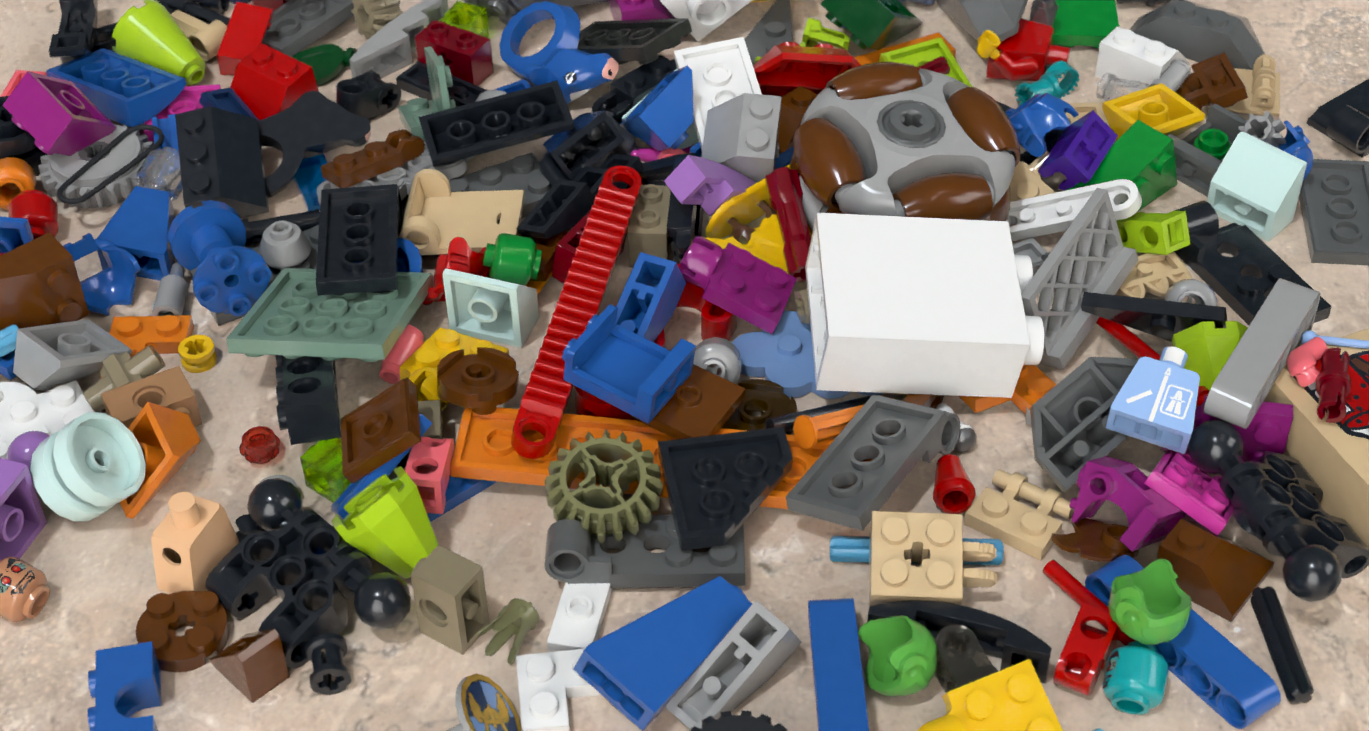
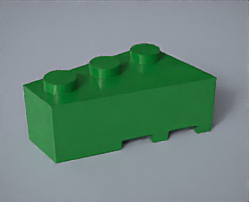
M1137 120L1111 146L1090 181L1085 184L1080 182L1068 190L1127 179L1135 183L1142 197V204L1139 208L1141 210L1177 185L1173 139Z

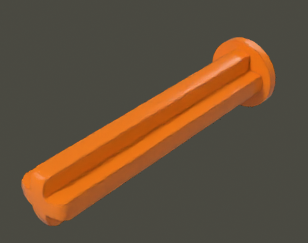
M863 405L815 417H810L809 415L798 416L793 425L796 441L801 447L807 449L814 447L817 441L837 437Z

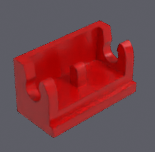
M236 1L217 53L220 75L228 74L234 76L238 63L262 44L265 33L271 26L270 20L273 17V9Z

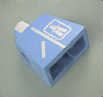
M1168 346L1163 349L1159 360L1146 356L1140 357L1111 405L1106 429L1185 454L1193 431L1200 376L1196 372L1184 369L1188 358L1187 353L1180 348Z

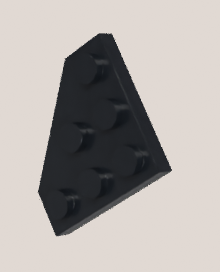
M784 427L658 442V456L681 551L725 545L791 471L793 457Z

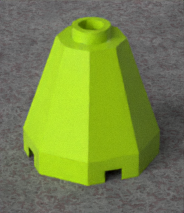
M1214 321L1201 322L1173 335L1171 340L1172 347L1180 348L1187 353L1188 358L1184 369L1196 372L1200 376L1199 386L1211 389L1214 381L1248 329V327L1238 321H1225L1226 328L1216 329Z
M400 466L393 470L398 476L397 478L390 480L386 474L378 477L345 504L343 508L347 511L348 515L344 520L337 514L331 522L347 543L407 579L411 577L415 565L422 558H426L438 546V542L418 488Z

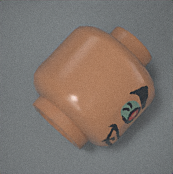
M6 557L0 561V616L11 622H21L26 618L33 619L41 612L48 601L50 589L47 587V578L44 572L17 557Z

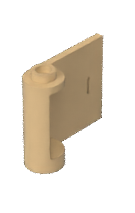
M434 169L421 170L415 174L412 181L399 238L411 241L419 249L420 255L447 254L450 241L456 237L464 238L472 251L480 252L483 247H486L487 243L495 244L497 236L501 233L518 235L516 228L520 225L525 192L524 190L451 192L449 180L443 173Z

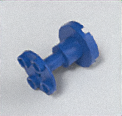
M213 200L202 201L204 206L193 208L191 205L183 209L172 221L168 232V241L171 245V251L180 265L189 271L197 268L193 277V293L198 302L211 312L221 313L226 311L224 314L231 313L233 316H242L248 313L251 306L265 292L272 276L263 256L252 248L244 247L246 243V228L236 210L224 202Z

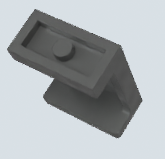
M1213 104L1209 107L1206 122L1183 139L1168 133L1166 136L1172 138L1174 143L1177 180L1208 197L1211 180L1223 159L1218 160L1194 147L1195 139L1206 129H1217L1227 134L1228 141L1232 145L1240 133L1238 127L1245 126L1248 120L1218 104ZM1261 133L1259 135L1260 138H1262L1265 135V133Z

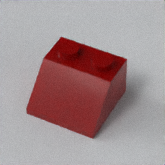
M263 43L238 63L230 85L233 91L259 120L284 111L306 92L319 91L311 66Z

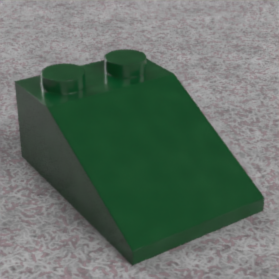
M823 0L820 3L828 11L825 16L839 28L844 25L852 33L850 39L863 50H866L867 47L880 50L919 28L923 23L898 0Z

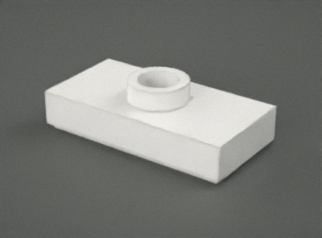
M565 583L547 640L548 652L584 649L598 639L612 591L610 583Z

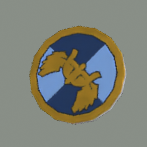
M478 673L469 675L461 680L456 688L455 701L460 724L447 731H522L519 717L511 700L497 683L489 677Z

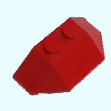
M784 42L775 45L753 65L762 95L782 96L799 86L818 95L831 79L861 64L845 49L833 48L830 44L803 47L795 42Z

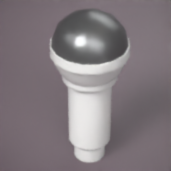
M941 403L936 407L938 410L955 414L952 408L945 403ZM960 421V435L954 450L959 452L969 451L975 445L977 436L973 427Z

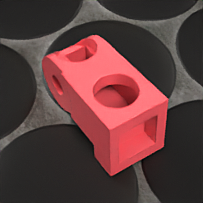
M422 436L421 441L411 449L405 472L416 484L426 513H444L446 505L445 493L451 475L450 464L455 448L454 440L451 438L432 439Z

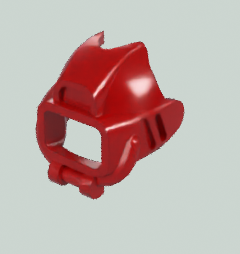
M453 238L449 243L448 253L441 254L436 261L434 287L428 288V295L422 304L430 305L433 302L446 301L442 275L445 268L487 277L490 267L483 266L486 247H483L480 252H475L471 250L464 238Z

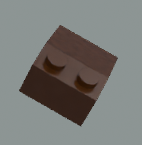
M50 232L0 255V330L12 324H16L19 328L78 321L89 315L73 256Z

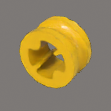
M206 335L189 336L180 342L178 346L182 367L190 373L208 371L217 362L214 342Z

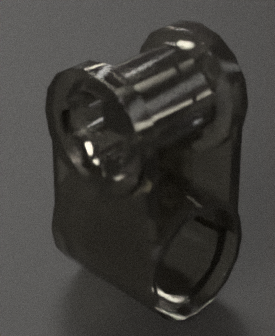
M951 625L940 630L936 639L938 654L934 676L938 679L945 693L998 672L979 644L976 635L970 629L960 625Z

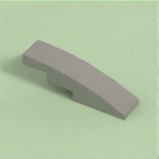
M424 0L387 23L349 59L352 78L362 75L367 71H373L379 74L382 79L412 64V53L417 52L415 36L434 20L450 25L448 1Z

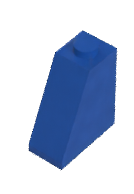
M135 186L97 237V239L109 240L118 248L132 254L140 266V271L136 274L137 277L160 281L164 276L170 275L172 265L175 263V256L171 251V245L168 241V232L172 221L175 219L170 193L168 191ZM97 250L102 270H105L108 264L102 250Z

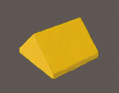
M1163 83L1103 102L1102 105L1110 128L1118 135L1115 141L1137 120L1164 135L1171 133L1174 136L1181 135L1205 120L1204 112Z

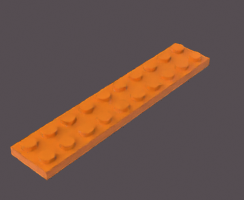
M464 407L450 464L451 477L545 486L546 476H549L548 467L550 461H557L559 448L570 450L572 437L581 443L586 442L585 436L588 431L594 436V439L602 438V434L606 429L610 433L611 439H616L624 432L625 436H627V444L639 439L642 444V451L651 450L654 456V463L658 464L661 470V478L659 479L662 482L663 491L659 497L668 498L658 456V442L676 439L638 420L564 413L553 448L549 454L543 458L529 459L519 455L511 444L513 426L519 409L496 407L495 412L492 414L479 415L474 413L471 408ZM721 428L716 435L743 432L746 430ZM528 430L522 433L526 440L532 442L544 439V436L536 430ZM786 434L793 457L792 469L759 507L788 509L785 497L835 439L829 438L817 441L814 447L806 449L798 444L794 435ZM866 459L861 462H869L874 459ZM581 472L574 479L570 486L571 489L579 488L578 483L585 479L584 472ZM635 480L630 483L629 489L623 494H634L639 486L638 482Z

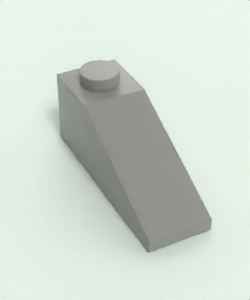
M756 600L665 707L690 730L694 726L702 728L703 719L712 716L716 720L720 718V712L730 710L732 712L772 678L802 642L789 627Z

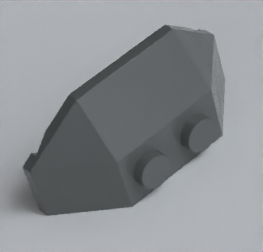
M936 0L941 9L977 41L985 30H990L999 37L1001 42L1018 32L1019 20L1024 14L1028 0Z
M1172 0L1139 17L1130 28L1135 34L1153 41L1162 42L1165 46L1178 50L1186 59L1196 62L1204 61L1225 52L1234 68L1253 70L1255 60L1265 54L1248 18L1187 0Z
M1089 357L1030 407L1034 459L1063 492L1077 481L1078 475L1082 467L1087 464V461L1106 456L1128 437V435L1106 429L1111 405L1138 360L1114 357Z

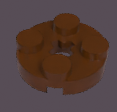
M477 347V354L464 355V349L457 350L446 355L437 366V396L439 399L457 406L471 408L474 413L479 415L492 414L495 412L497 405L504 404L512 399L519 389V370H516L515 360L510 355L497 349Z
M180 591L172 594H156L147 601V609L140 616L136 626L138 644L152 642L160 669L166 672H187L200 668L206 664V657L212 655L216 649L217 653L225 648L230 635L226 611L220 604L218 596L212 591ZM184 626L193 627L186 629L185 635H176L175 630Z

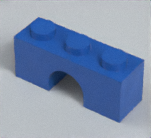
M145 642L96 650V670L88 671L90 694L92 698H95V706L88 708L90 731H158L153 715L130 718L140 710L161 706V669L153 643Z

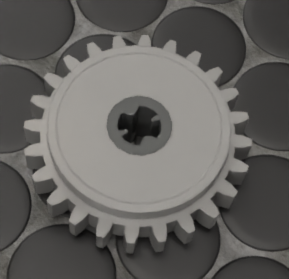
M115 125L116 128L111 134L71 156L56 153L41 156L42 164L38 168L44 190L48 191V195L50 197L56 196L57 202L62 203L57 197L58 188L117 136L127 130V126ZM139 131L127 135L63 191V196L69 199L84 196L153 146L152 141L149 142L148 136L146 134L140 135ZM155 151L151 153L153 158H155L152 164L153 167H150L148 160L142 165L146 159L144 158L90 199L79 204H69V206L100 208L125 201L135 186H144L140 181L142 169L138 172L141 165L142 167L146 166L143 170L145 175L143 178L148 182L145 184H150V176L156 175L155 166H157Z

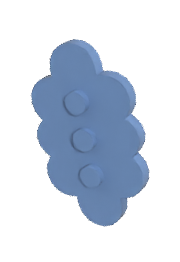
M783 311L779 323L772 334L764 330L762 332L744 333L732 342L741 355V374L750 377H765V380L782 386L783 394L791 398V395L793 398L813 392L822 398L837 399L850 393V391L816 390L810 323L802 324L795 311ZM857 392V393H859V394L867 395V396H872L873 394H874V395H883V394H885V393H876V392Z

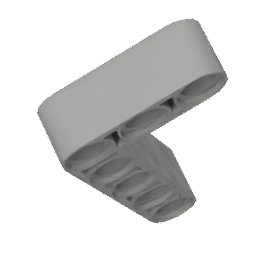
M1282 278L1278 279L1214 381L1205 402L1204 413L1244 429L1248 428L1284 368L1288 355L1302 345L1300 340L1302 333L1312 330L1321 292Z

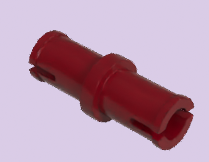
M1335 347L1329 348L1322 353L1321 373L1316 378V391L1319 395L1317 415L1322 420L1325 417L1326 409V422L1328 423L1340 422L1345 418L1346 397L1351 391V378L1348 375L1350 356L1344 351L1340 360L1341 348Z

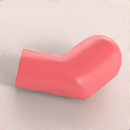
M1314 337L1297 347L1287 357L1286 363L1291 377H1296L1297 383L1302 387L1316 382V378L1320 374L1314 365L1321 358L1322 353L1328 349L1327 344L1320 337Z

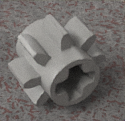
M1266 111L1263 116L1249 114V120L1245 123V126L1238 127L1240 132L1243 131L1276 148L1280 144H1286V140L1279 133L1285 129L1284 124L1280 119L1273 121L1269 111ZM1264 132L1265 135L1260 138L1259 135Z

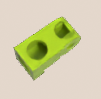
M1186 211L1147 214L1136 212L1129 218L1116 221L1123 247L1135 249L1136 252L1168 255L1190 245Z

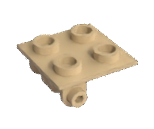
M1263 54L1259 56L1254 62L1253 70L1234 68L1246 88L1248 98L1225 109L1231 112L1249 113L1256 116H1263L1266 111H1269L1272 116L1279 117L1280 73L1274 72L1276 62L1270 55Z

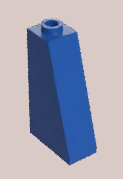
M718 576L589 644L583 650L573 670L640 730L644 731L751 607L752 603L746 598L740 588L729 584L724 578Z

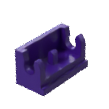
M1092 110L1065 129L1038 172L1044 178L1053 176L1056 172L1064 174L1067 179L1063 180L1058 188L1060 190H1068L1080 182L1085 184L1090 181L1118 135Z

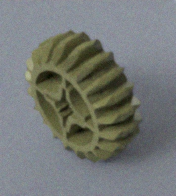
M606 429L602 434V438L594 439V436L588 431L585 436L586 442L583 443L572 437L570 450L559 448L557 461H550L548 467L549 476H546L547 479H545V489L548 491L546 495L547 504L550 509H553L555 520L572 519L581 522V528L586 532L589 531L590 535L597 534V539L601 544L605 541L606 535L613 534L614 538L620 542L623 538L622 531L624 530L636 536L639 531V523L649 525L652 519L651 511H657L659 508V496L663 491L662 482L659 479L661 478V470L658 464L654 463V456L651 450L642 451V444L639 439L627 444V436H625L624 432L616 439H611L610 433ZM581 472H584L585 479L578 483L579 488L570 492L569 489L574 479ZM636 480L639 486L632 497L625 502L623 493L629 489V484Z

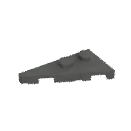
M776 0L744 39L752 65L754 64L755 57H763L775 45L792 42L790 0Z

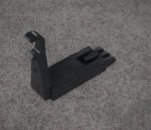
M695 153L678 154L642 163L644 169L639 173L642 178L641 185L667 186L664 180L688 155L695 156ZM671 191L667 232L669 238L671 237L670 245L671 249L674 250V262L680 264L685 252L693 243L692 240L696 236L702 235L704 209L701 205L681 204Z

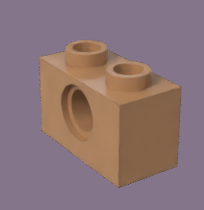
M180 366L101 393L106 414L118 419L127 428L147 402L188 414L194 427L202 424L196 396Z

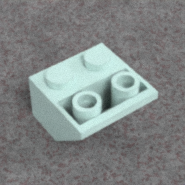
M1241 131L1211 180L1207 202L1213 206L1218 217L1230 223H1237L1240 226L1246 225L1255 235L1269 242L1293 221L1307 162Z

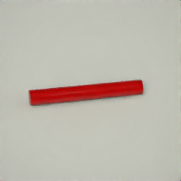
M1051 560L1044 566L1043 574L1078 605L1081 606L1082 602L1109 612L1107 605L1058 562ZM1120 630L1118 640L1123 645L1128 646V643L1135 641Z

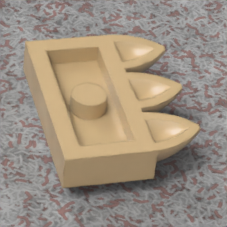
M1174 252L1168 255L1146 253L1137 256L1138 262L1115 295L1144 298L1145 294L1150 292L1153 295L1164 297L1168 288L1175 282L1182 279H1192V275Z

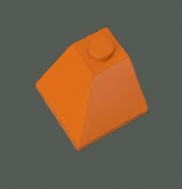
M151 402L145 404L128 427L142 447L146 462L145 480L136 493L120 502L125 516L134 519L179 471L201 442L188 414Z

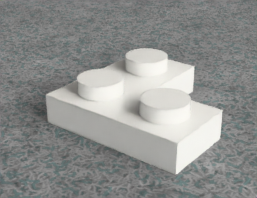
M584 649L516 656L522 731H570L566 699L601 695L573 670Z

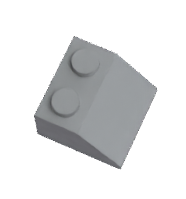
M743 93L707 111L701 157L732 168L755 182L761 181L766 175L772 173L775 169L780 128L781 96Z

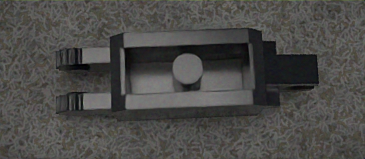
M660 54L655 61L643 64L611 82L610 92L595 100L591 111L614 113L612 117L621 126V117L650 93L667 74L677 69L675 59L669 60Z

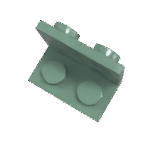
M431 46L425 47L424 52L432 100L415 98L409 100L407 105L398 106L400 120L405 129L412 134V137L415 135L422 139L424 137L419 117L456 107L454 99L450 100L447 87L453 86L450 68L448 65L445 66L443 57L437 56Z

